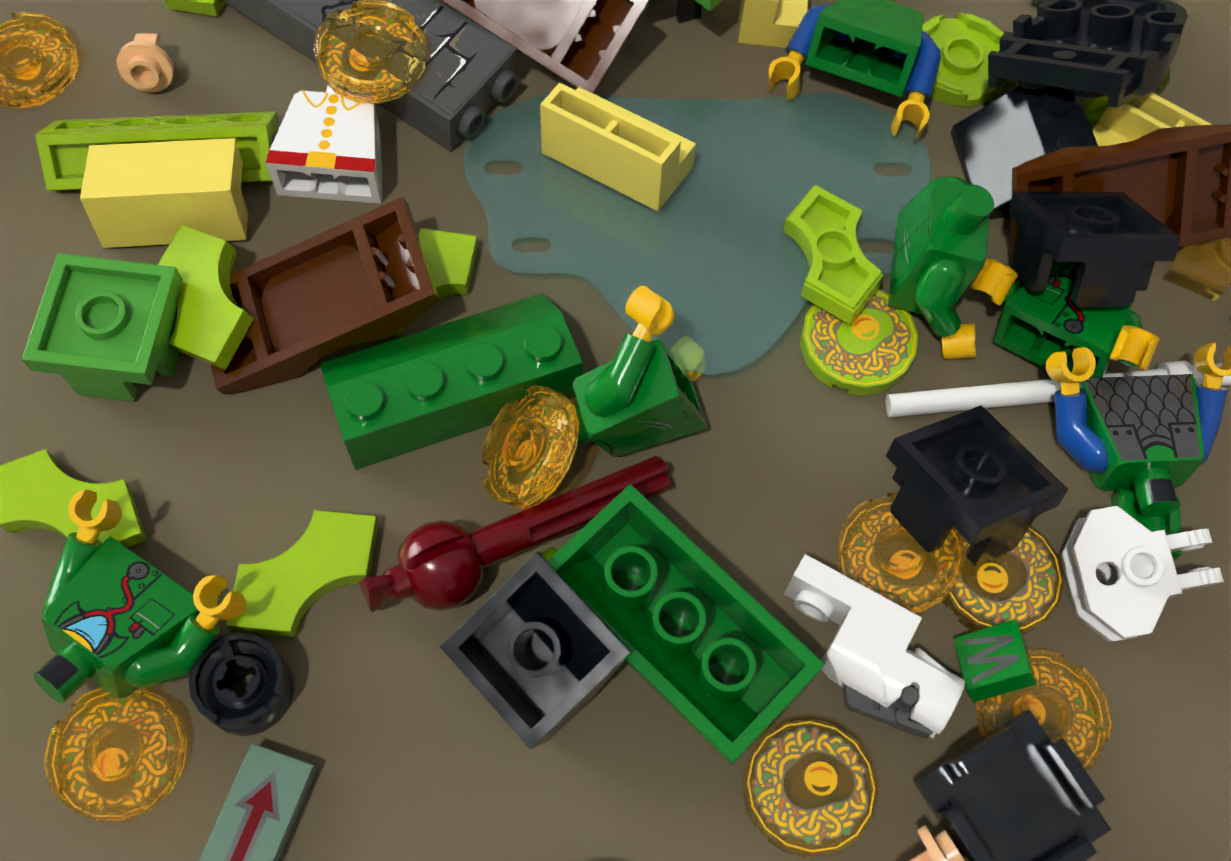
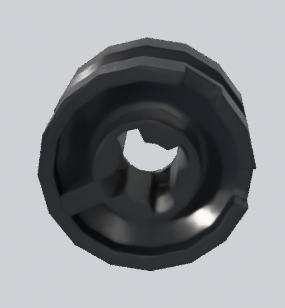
M242 632L221 636L213 641L204 655L192 666L189 677L190 697L198 711L226 733L240 736L262 733L278 723L290 707L294 692L292 671L276 648L258 635ZM250 674L253 677H250L249 683L245 687L246 695L241 697L235 691H232V683L238 676Z

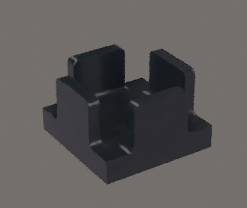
M1013 191L1008 212L1019 224L1011 261V268L1018 274V278L1031 292H1044L1048 284L1053 260L1057 262H1080L1071 295V300L1078 307L1130 306L1134 302L1137 291H1146L1155 261H1174L1181 240L1179 236L1124 192Z
M982 405L894 438L886 454V457L897 467L892 479L901 487L890 507L891 514L927 553L940 549L954 527L972 546L967 558L975 567L1015 549L1035 518L1057 507L1069 490Z
M1023 710L913 781L939 823L950 835L966 861H1086L1097 853L1091 843L1112 830L1096 807L1105 799L1065 740L1062 738L1050 739L1030 710Z

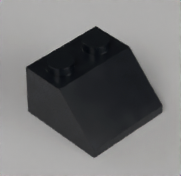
M1053 86L1035 90L1017 87L953 125L950 132L966 182L969 185H979L985 188L993 197L994 208L989 214V220L1011 217L1008 212L1012 199V168L1064 147L1098 146L1080 97L1073 95L1071 89Z
M536 552L440 646L443 652L530 749L548 742L599 692L632 653L540 552Z

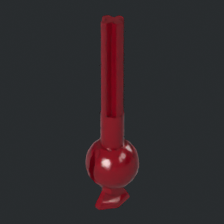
M654 456L470 533L454 522L440 520L424 523L410 532L401 544L397 557L399 565L387 569L383 575L363 578L359 582L360 588L372 613L391 599L400 601L410 596H413L415 602L425 609L442 611L459 607L474 595L483 581V568L586 525L629 484L646 499L671 489L672 482L667 475L669 469L664 460L659 461L658 457Z

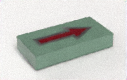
M251 743L199 861H280L318 769L312 764Z

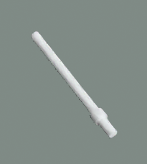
M1184 360L1162 362L1157 366V369L1104 374L1103 377L1193 374L1195 382L1202 383L1204 375L1197 371L1195 365L1191 366L1188 361ZM1215 363V365H1216L1218 368H1220V367L1222 366V364H1223V363ZM1224 376L1222 386L1231 385V376ZM1052 379L895 393L886 395L885 407L888 417L892 418L966 411L980 405L987 409L1055 402V392L1061 390L1059 382Z

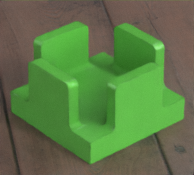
M57 253L22 356V361L31 371L55 373L63 376L78 395L134 402L138 392L134 383L152 385L156 370L160 376L174 377L181 352L168 343L176 324V300L182 283L180 273L176 267Z

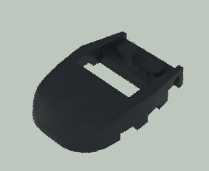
M1047 0L1037 5V17L1032 19L1031 15L1023 14L1013 21V32L1005 31L1000 38L999 52L990 51L988 54V87L996 89L1010 80L1016 81L1019 87L1025 89H1044L1049 86L1071 89L1073 95L1082 98H1098L1109 95L1108 106L1119 107L1157 89L1178 50L1188 17L1187 11L1182 6L1168 0Z

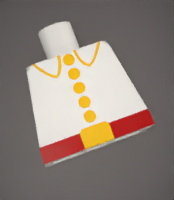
M346 74L350 82L361 85L357 79ZM332 77L329 78V81L340 92L328 82L326 92L300 91L294 94L266 158V166L276 194L381 204L383 198L382 147L375 101L356 100L374 99L361 96L359 92H353L350 89L343 91L341 83H334Z

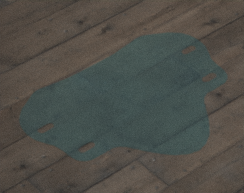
M552 91L532 97L492 115L484 121L479 132L473 138L468 139L464 152L465 178L485 210L489 249L496 264L514 273L573 274L585 278L598 289L633 332L638 323L626 314L625 306L636 288L642 285L647 286L669 302L674 310L672 325L662 334L653 335L651 342L661 338L686 371L712 376L737 371L761 358L790 327L808 301L801 297L803 284L809 273L808 261L800 246L783 232L785 219L815 184L863 210L860 224L856 228L857 241L860 239H887L895 244L899 211L931 180V163L928 151L921 139L914 141L916 132L910 126L901 121L896 136H893L891 133L893 115L847 96L830 92L799 94L791 100H788L786 96L757 99H649L595 94L696 143L694 167L659 211L541 152L540 104ZM492 161H514L522 165V170L517 174H490L485 171L484 166ZM879 163H903L911 168V173L906 176H882L875 173L874 166ZM518 238H545L550 241L551 247L544 252H519L512 248V242ZM894 249L888 253L863 252L865 257L882 271V274H891Z

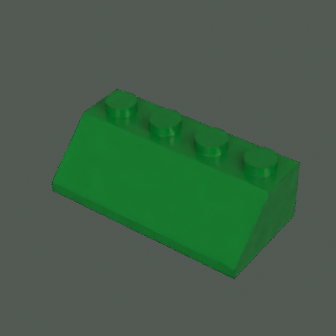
M543 293L320 363L335 416L355 470L520 416L524 412L529 413L534 407L538 409L550 400L557 403L564 401L563 399L547 398L549 396L560 397L565 400L574 398L576 395L573 389V381L583 375V362L563 314Z
M631 484L548 560L632 651L625 662L731 765L773 726L813 683L825 666L816 655Z

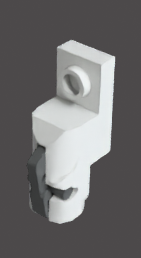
M805 554L784 595L795 600V607L804 615L820 622L831 620L839 625L821 661L825 664L822 671L826 676L843 687L846 708L912 735L934 739L936 733L940 734L953 714L964 689L965 680L949 672L921 648H916L914 652L907 649L922 617Z

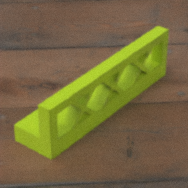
M277 111L55 120L36 133L35 137L47 191L82 189L89 146L227 138H236L243 162L242 182L272 181L266 166V158L273 143L272 137L278 130L279 124Z

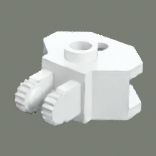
M1118 506L1091 510L1085 518L1076 520L1060 553L1075 616L1107 642L1151 634L1168 598L1182 594L1184 590L1224 582L1220 568L1202 567L1177 575L1171 552H1189L1204 548L1205 545L1212 543L1209 529L1205 528L1166 535L1165 529L1151 532ZM1096 570L1101 573L1103 584L1097 579Z

